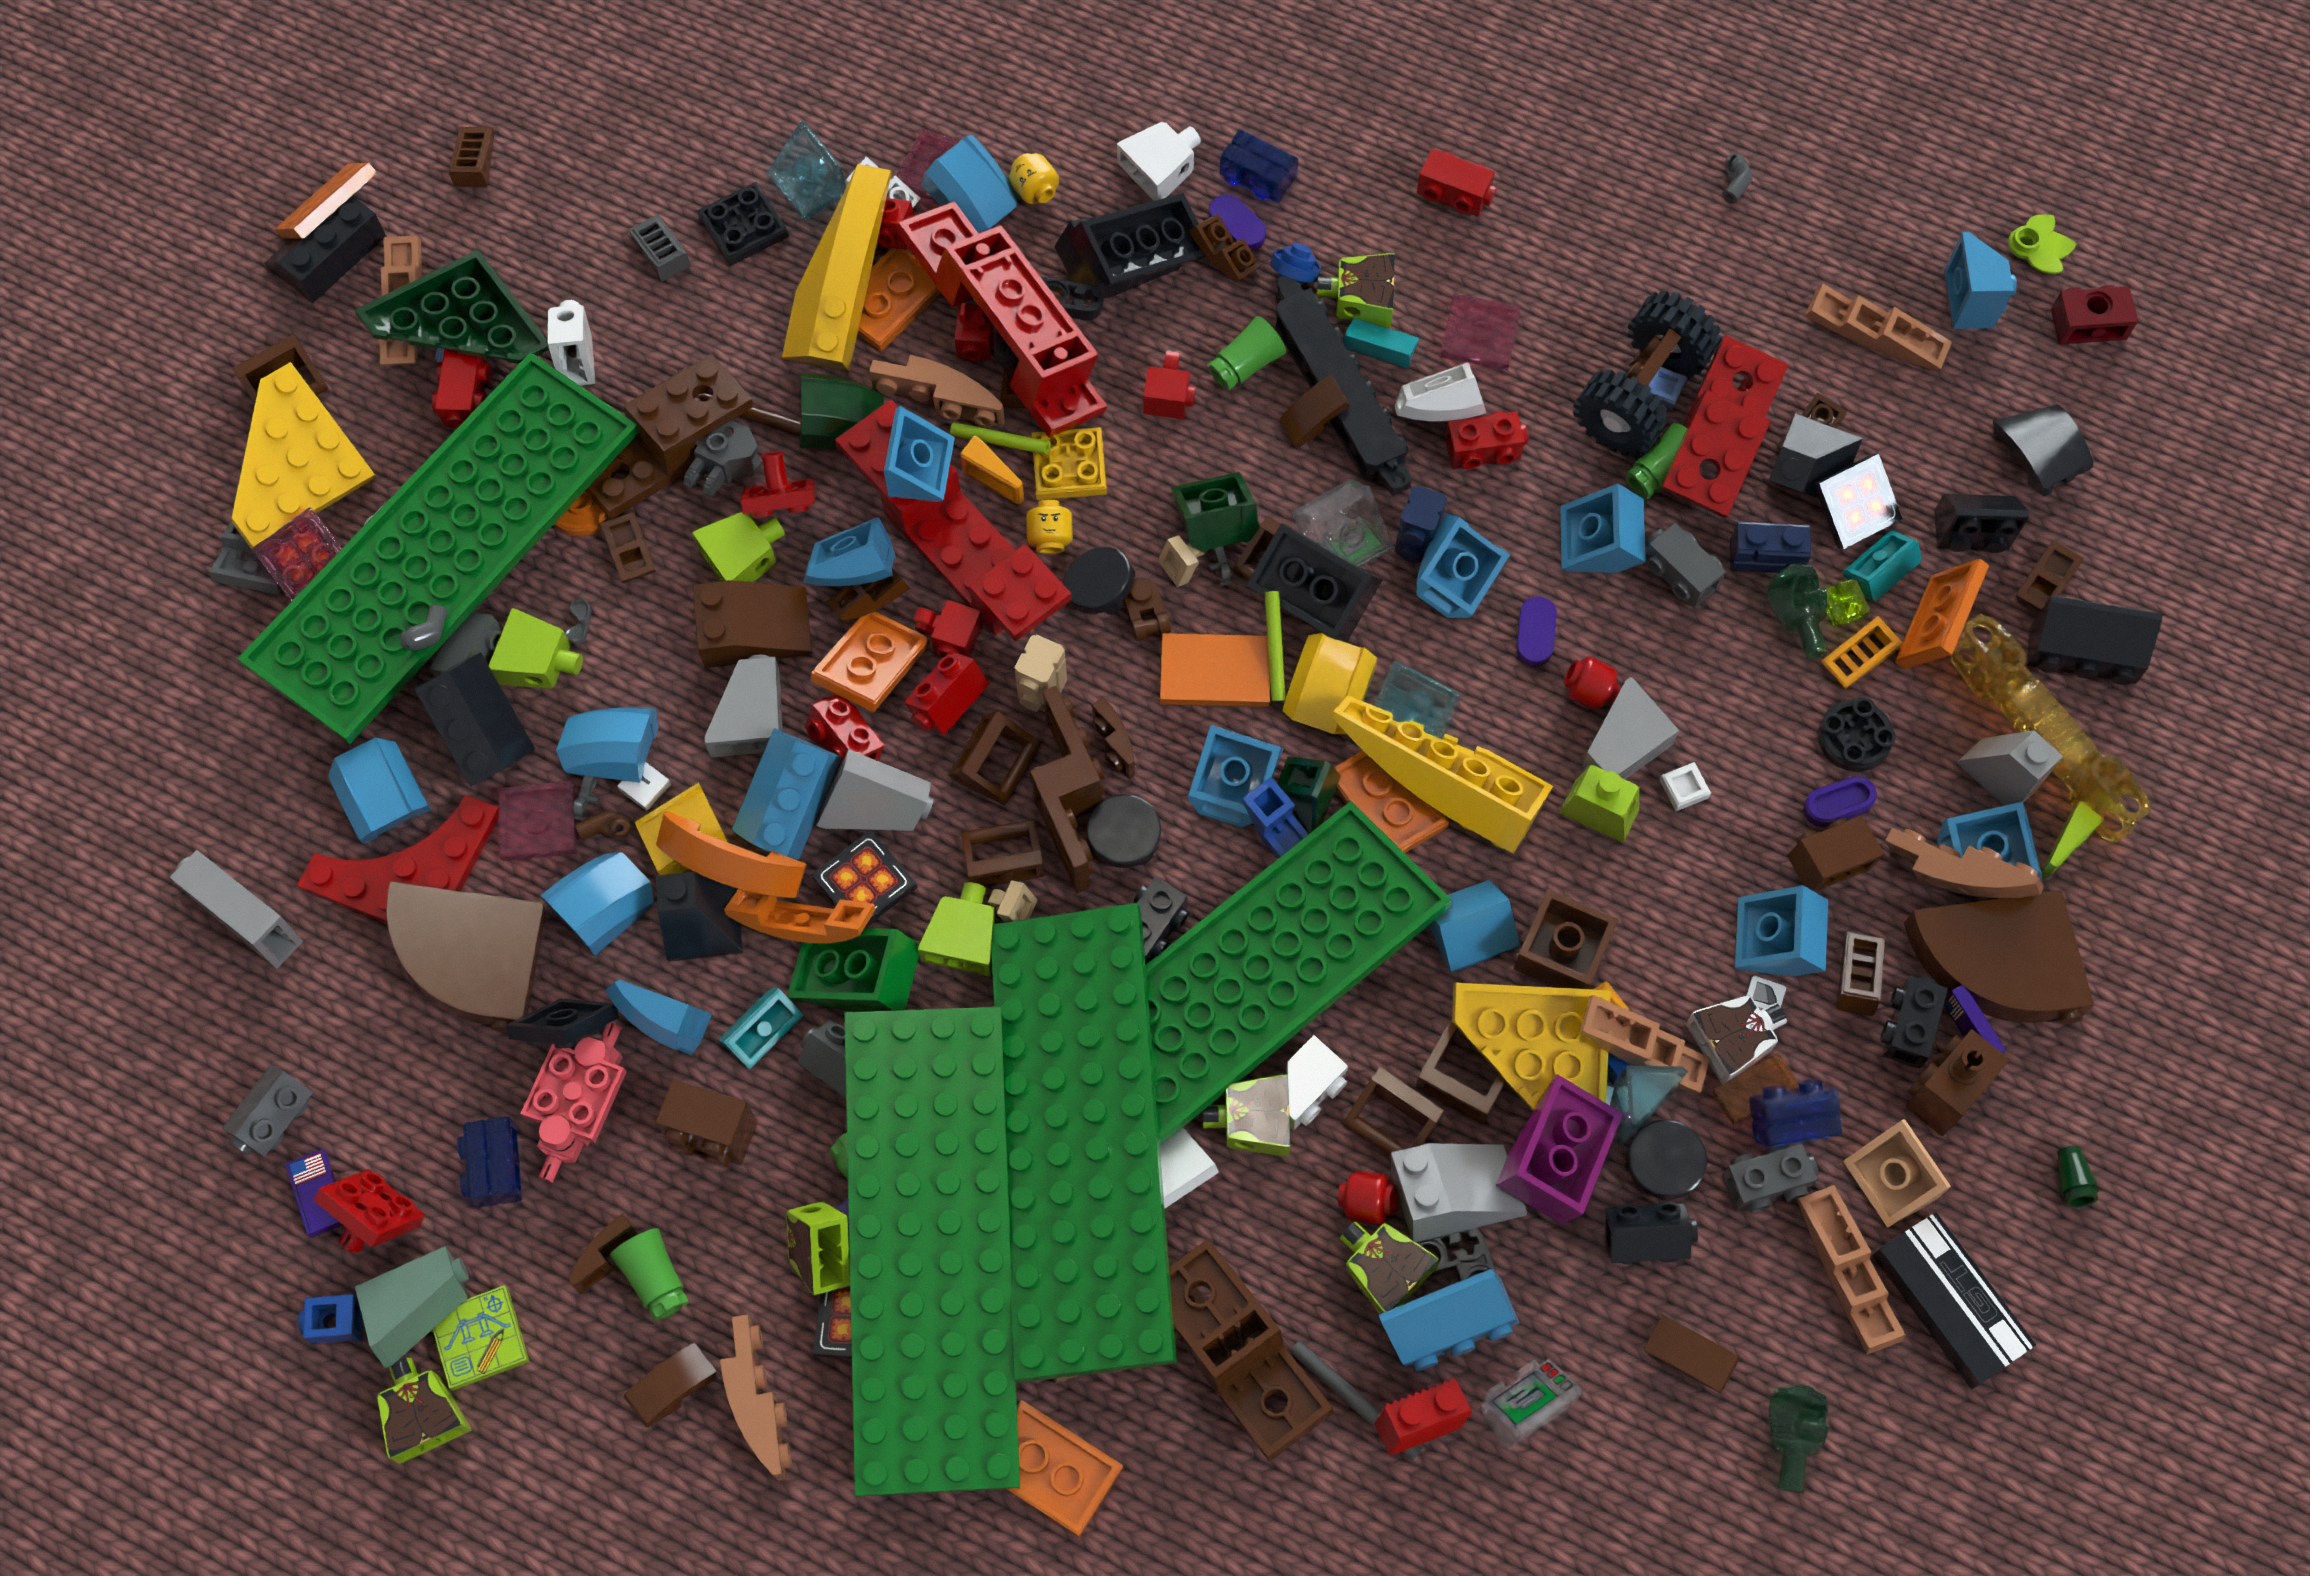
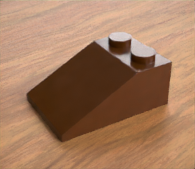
M731 580L693 585L698 651L705 668L737 664L738 660L748 659L753 655H766L781 659L813 654L805 587Z

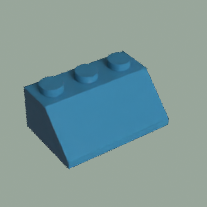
M774 728L731 831L768 852L774 851L799 860L841 757Z
M1493 1269L1379 1314L1381 1323L1402 1364L1408 1369L1415 1367L1416 1372L1437 1365L1439 1363L1437 1357L1452 1352L1453 1356H1459L1470 1352L1476 1348L1474 1342L1488 1336L1490 1341L1507 1337L1513 1333L1511 1327L1520 1324L1503 1281Z

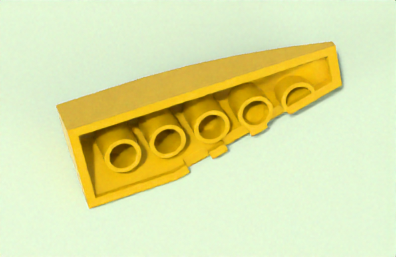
M857 164L795 292L782 359L850 371L890 184L891 170Z
M1348 695L1331 716L1370 758L1414 795L1457 822L1462 828L1490 840L1496 847L1506 849L1513 854L1524 839L1553 788L1551 784L1487 749L1479 746L1476 747L1475 751L1457 745L1458 738L1444 734L1441 739L1424 732V725L1412 720L1401 723L1392 720L1393 715L1391 712Z

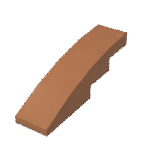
M419 236L384 237V267H381L382 296L422 277L421 239ZM379 339L381 366L417 364L418 346L409 345V342Z
M1821 284L1816 289L1805 314L1806 317L1829 330L1869 349L1934 371H1939L1942 368L1952 343L1949 339L1896 307L1886 312L1860 295L1851 301L1825 284Z
M1589 996L1580 1028L1582 1035L1628 1064L1692 1095L1699 1094L1702 1091L1710 1060L1709 1056L1684 1046L1685 1040L1660 1030L1659 1023L1597 996Z
M1832 1185L1798 1198L1797 1202L1827 1275L1866 1354H1871L1904 1341L1906 1334L1886 1300L1889 1293L1870 1261L1872 1252L1836 1187Z

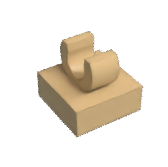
M1177 535L1167 540L1158 562L1174 584L1180 587L1189 583L1196 566L1199 565L1196 557L1203 555L1204 552L1190 543L1186 545L1181 537Z
M1011 880L1006 892L993 889L988 903L997 906L995 912L1004 923L1030 919L1037 899L1024 883Z

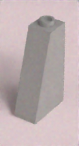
M198 850L190 857L183 859L177 865L175 872L170 876L171 880L183 892L275 969H278L303 943V940L279 914Z

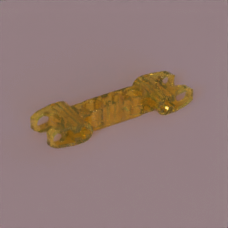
M1982 614L1965 623L1963 627L1964 638L1957 642L1950 657L1966 684L1980 699L1987 702H1995L2003 715L2019 733L2035 730L2063 755L2052 772L2070 789L2068 797L2073 809L2079 801H2083L2102 817V822L2095 830L2102 838L2117 843L2134 830L2133 824L2151 811L2149 799L2133 774L2119 759L2111 755H2102L2097 750L2092 740L2054 696L2024 666L2027 660L2026 653L2011 634L1995 620ZM1976 626L1986 627L1992 634L1991 641L1983 644L1974 635L1973 628ZM1970 648L1975 662L1964 661L1959 654V650ZM2130 796L2136 799L2139 803V811L2136 813L2127 811L2121 797ZM2112 813L2121 821L2123 826L2121 831L2114 832L2106 827L2104 824L2106 814Z

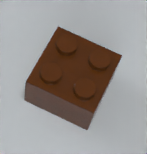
M1547 889L1518 955L1514 970L1556 988L1589 989L1618 922V918Z
M675 1079L671 1082L656 1120L657 1126L664 1135L663 1138L671 1144L670 1148L672 1150L692 1156L693 1151L708 1155L706 1158L708 1161L723 1167H729L730 1162L742 1165L758 1123L746 1101Z

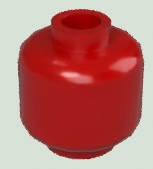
M1592 656L1584 657L1580 661L1574 660L1563 681V685L1567 687L1568 697L1592 710L1602 708L1606 702L1612 704L1621 688V685L1616 683V669Z
M1356 1171L1349 1176L1346 1184L1340 1185L1338 1205L1344 1208L1345 1215L1349 1221L1382 1225L1388 1220L1389 1216H1394L1397 1211L1398 1188L1396 1185H1392L1387 1175Z

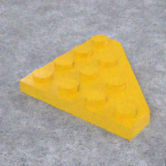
M291 362L260 379L232 513V524L253 551L374 480L375 477L374 472Z
M1454 983L1452 1022L1532 1111H1534L1553 1077L1557 1074L1606 1103L1608 1051L1582 1035L1580 1028L1589 996L1594 995L1610 1002L1611 990Z

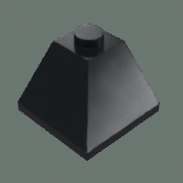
M1795 414L1769 481L1819 499L1813 483L1853 464L1863 438Z
M697 872L656 876L658 914L668 962L743 953L741 923L728 917L724 911L738 888L717 882Z

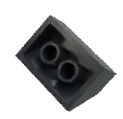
M351 196L304 239H290L264 264L300 294L314 303L376 247L386 235L376 213L354 196Z
M2051 595L2029 628L2027 666L2037 667L2039 670L2048 673L2058 671L2073 673L2077 677L2084 679L2095 677L2109 679L2120 685L2136 684L2148 670L2163 614Z
M481 652L414 687L415 692L470 787L504 770L535 749Z

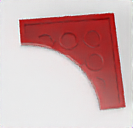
M465 795L456 810L437 830L415 845L400 852L364 860H343L314 853L297 886L301 891L387 924L386 903L390 882L461 891L502 812L497 806Z

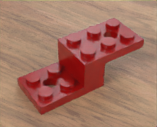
M1727 335L1722 337V341L1715 352L1684 420L1683 426L1687 430L1660 489L1722 518L1728 517L1771 422L1765 416L1789 364ZM1735 374H1744L1748 377L1750 386L1747 391L1742 392L1734 387L1733 377ZM1703 461H1710L1716 466L1717 475L1713 480L1705 479L1700 474L1699 467Z

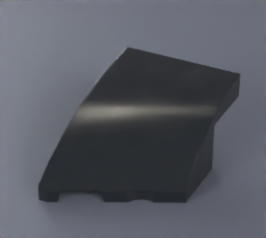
M2058 404L1993 421V434L2010 446V459L2027 471V484L2042 496L2050 495L2053 486L2058 482L2069 483L2077 475L2093 468V459L2083 435L2071 416Z

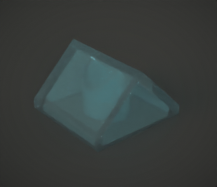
M801 121L767 173L803 219H809L839 201L846 189L842 166L805 121Z
M1395 660L1374 706L1391 712L1393 715L1392 720L1400 723L1404 721L1410 722V720L1424 725V732L1442 739L1456 715L1461 693Z
M1683 1066L1625 1067L1614 1086L1615 1109L1623 1113L1616 1131L1617 1141L1621 1145L1675 1093L1688 1073Z

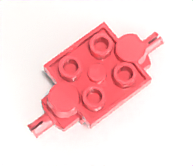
M612 1022L608 1023L600 1041L586 1037L578 1042L574 1050L570 1048L559 1049L555 1048L554 1044L551 1045L520 1113L524 1118L540 1123V1140L537 1147L547 1158L538 1175L539 1179L547 1180L548 1183H554L562 1162L576 1163L582 1147H588L590 1142H596L627 1073L624 1067L619 1066L622 1055L614 1048L622 1030L620 1025L613 1024Z

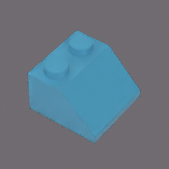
M1962 232L1944 269L1953 329L1994 328L2001 314L2005 313L2010 297L2016 292V276L2011 274L2009 260L1970 232Z
M1617 483L1560 506L1561 563L1564 571L1618 573L1646 562L1644 499Z
M1804 885L1738 897L1735 968L1742 971L1792 977L1825 972L1828 899Z

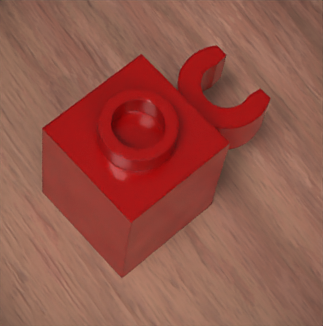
M961 303L958 306L954 337L957 358H964L969 361L991 360L995 327L979 305Z
M1166 351L1163 368L1148 367L1143 394V414L1185 420L1186 408L1193 407L1196 386H1190V372L1179 370L1180 352Z
M950 600L946 601L941 615H937L929 609L919 607L913 619L917 622L916 630L932 634L933 650L941 658L945 657L950 651L970 657L983 628L980 610Z

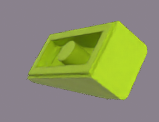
M2079 801L2070 812L2041 871L2043 880L2047 879L2102 822V817L2083 801Z

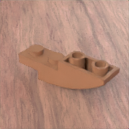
M914 355L909 356L907 366L872 360L869 374L874 390L885 395L898 394L908 396L919 402L933 401L936 415H941L947 420L956 421L961 419L975 422L982 427H1004L1003 404L990 391L967 375L944 364Z
M1892 828L1885 840L1891 852L1915 862L1912 870L1917 880L1940 889L1986 898H2021L2040 895L2043 890L2041 879L2037 876L2038 872L2035 869L2020 862L2013 866L2002 861L2003 857L1999 853L1987 847H1981L1978 850L1968 846L1962 858H1959L1960 853L1953 848L1940 844L1938 848L1925 842L1926 838L1910 829H1905L1904 832Z
M748 1314L732 1317L736 1357L720 1359L728 1402L738 1427L757 1458L778 1481L786 1480L785 1468L792 1467L789 1443H782L781 1427H787L785 1403H778V1399L773 1392L761 1394V1390L767 1389V1378L764 1365H758L756 1350L763 1349L760 1325L754 1326V1322Z

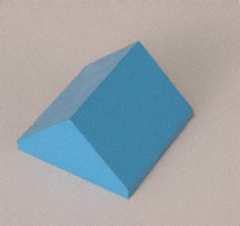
M901 406L895 409L884 467L888 496L934 502L943 501L955 437Z
M1490 880L1449 894L1448 896L1452 899V907L1429 925L1450 974L1520 947L1510 901Z

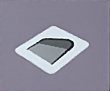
M1753 976L1747 995L1751 996L1760 1008L1764 1009L1774 1003L1779 1004L1781 1007L1786 987Z

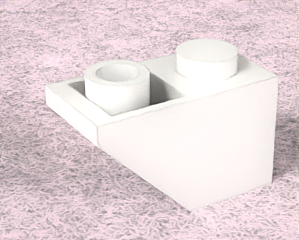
M1315 1035L1287 1063L1290 1128L1293 1131L1301 1122L1305 1126L1312 1122L1321 1111L1318 1105L1327 1096L1332 1099L1336 1097L1347 1084L1344 1078L1347 1074L1348 1065Z

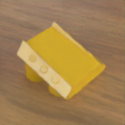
M699 782L634 822L659 876L690 871L689 868L678 863L656 846L663 814L666 811L700 823L699 832L727 842Z

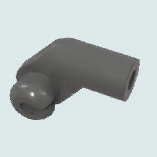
M1740 153L1730 154L1725 161L1730 184L1723 191L1722 195L1729 203H1736L1752 182V173L1749 165Z
M431 605L424 623L410 627L401 633L400 643L402 647L407 650L417 651L439 642L448 612L447 609L442 606Z

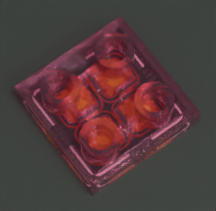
M309 507L253 548L252 551L292 602L343 547L315 511Z

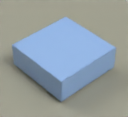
M1660 367L1648 385L1652 389L1650 393L1652 395L1657 394L1662 399L1659 404L1665 405L1669 410H1673L1687 377Z

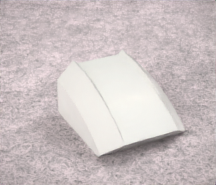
M1468 362L1402 385L1394 406L1397 416L1423 421H1454L1486 414L1475 376L1472 374Z

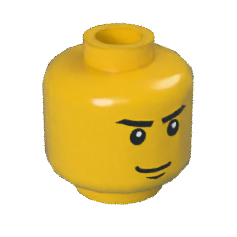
M1026 153L1019 156L1013 162L1009 181L1027 204L1046 203L1054 197L1059 184V175L1043 155Z
M1057 500L1039 501L1038 507L1030 509L1026 514L1027 542L1036 548L1037 553L1056 554L1063 552L1064 547L1068 546L1073 540L1072 513L1070 510L1059 506V501Z

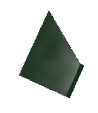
M1287 757L1277 784L1295 804L1293 813L1302 827L1310 834L1322 824L1341 775L1327 761Z

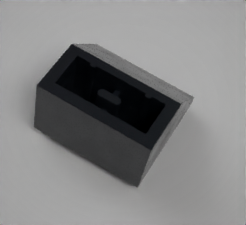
M1943 494L1934 510L1937 548L1950 549L1954 552H1963L1969 549L1986 550L1989 553L2009 551L2029 518V510L2016 496Z

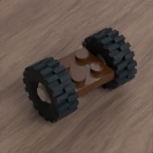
M1661 291L1659 294L1653 292L1646 298L1627 328L1629 329L1627 333L1628 338L1633 339L1631 345L1634 349H1640L1629 365L1631 369L1627 375L1621 371L1615 375L1613 370L1608 369L1605 373L1602 370L1598 371L1592 376L1573 404L1575 408L1573 411L1574 417L1579 418L1577 420L1578 425L1586 427L1585 433L1589 437L1594 436L1597 438L1596 443L1608 445V449L1614 453L1620 450L1621 455L1629 456L1631 453L1634 457H1637L1641 453L1644 455L1648 452L1668 421V415L1665 414L1667 411L1666 406L1659 404L1662 399L1657 394L1652 395L1650 393L1652 389L1648 385L1660 367L1681 375L1685 374L1687 378L1693 377L1694 374L1699 375L1722 341V336L1718 335L1721 332L1719 325H1713L1715 318L1712 315H1706L1704 313L1706 309L1702 305L1696 307L1692 304L1693 299L1687 297L1684 300L1681 298L1680 293L1673 292L1671 296L1668 291Z

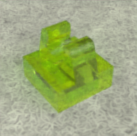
M1850 579L1839 582L1832 587L1823 589L1820 594L1833 626L1867 617L1870 612V608L1857 580Z

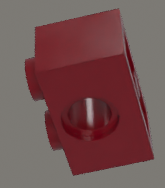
M2105 285L2092 289L2069 288L2060 292L2051 308L2059 345L2127 340L2138 323L2130 286L2115 287L2114 285Z

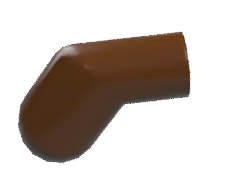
M607 810L574 824L582 841L598 833L614 839H622L629 834L631 829L627 818Z

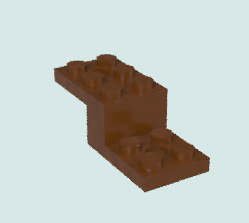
M712 354L708 355L623 405L625 416L638 425L639 433L586 491L610 519L615 518L685 476V473L695 460V442L753 408L752 398ZM706 393L712 396L710 400L705 402L695 400V397L699 394ZM620 470L629 473L623 479L611 477L614 472Z
M1057 686L1043 691L1044 709L1047 725L1062 758L1030 770L1033 799L1077 894L1090 889L1089 875L1094 872L1090 863L1093 860L1090 849L1085 839L1079 841L1075 830L1078 828L1076 819L1091 813L1102 801L1101 795L1105 793L1102 780L1105 777L1097 758L1093 760L1090 758L1087 748H1090V744L1082 727L1076 729L1072 718L1075 716V711L1069 697H1061Z
M1209 1239L1169 1267L1175 1331L1192 1351L1197 1369L1269 1462L1334 1414L1333 1407L1284 1347L1280 1328ZM1204 1286L1210 1289L1211 1296L1205 1303L1197 1304L1189 1299L1191 1291L1196 1287ZM1275 1394L1283 1395L1288 1400L1287 1407L1279 1413L1270 1412L1265 1407L1267 1399Z

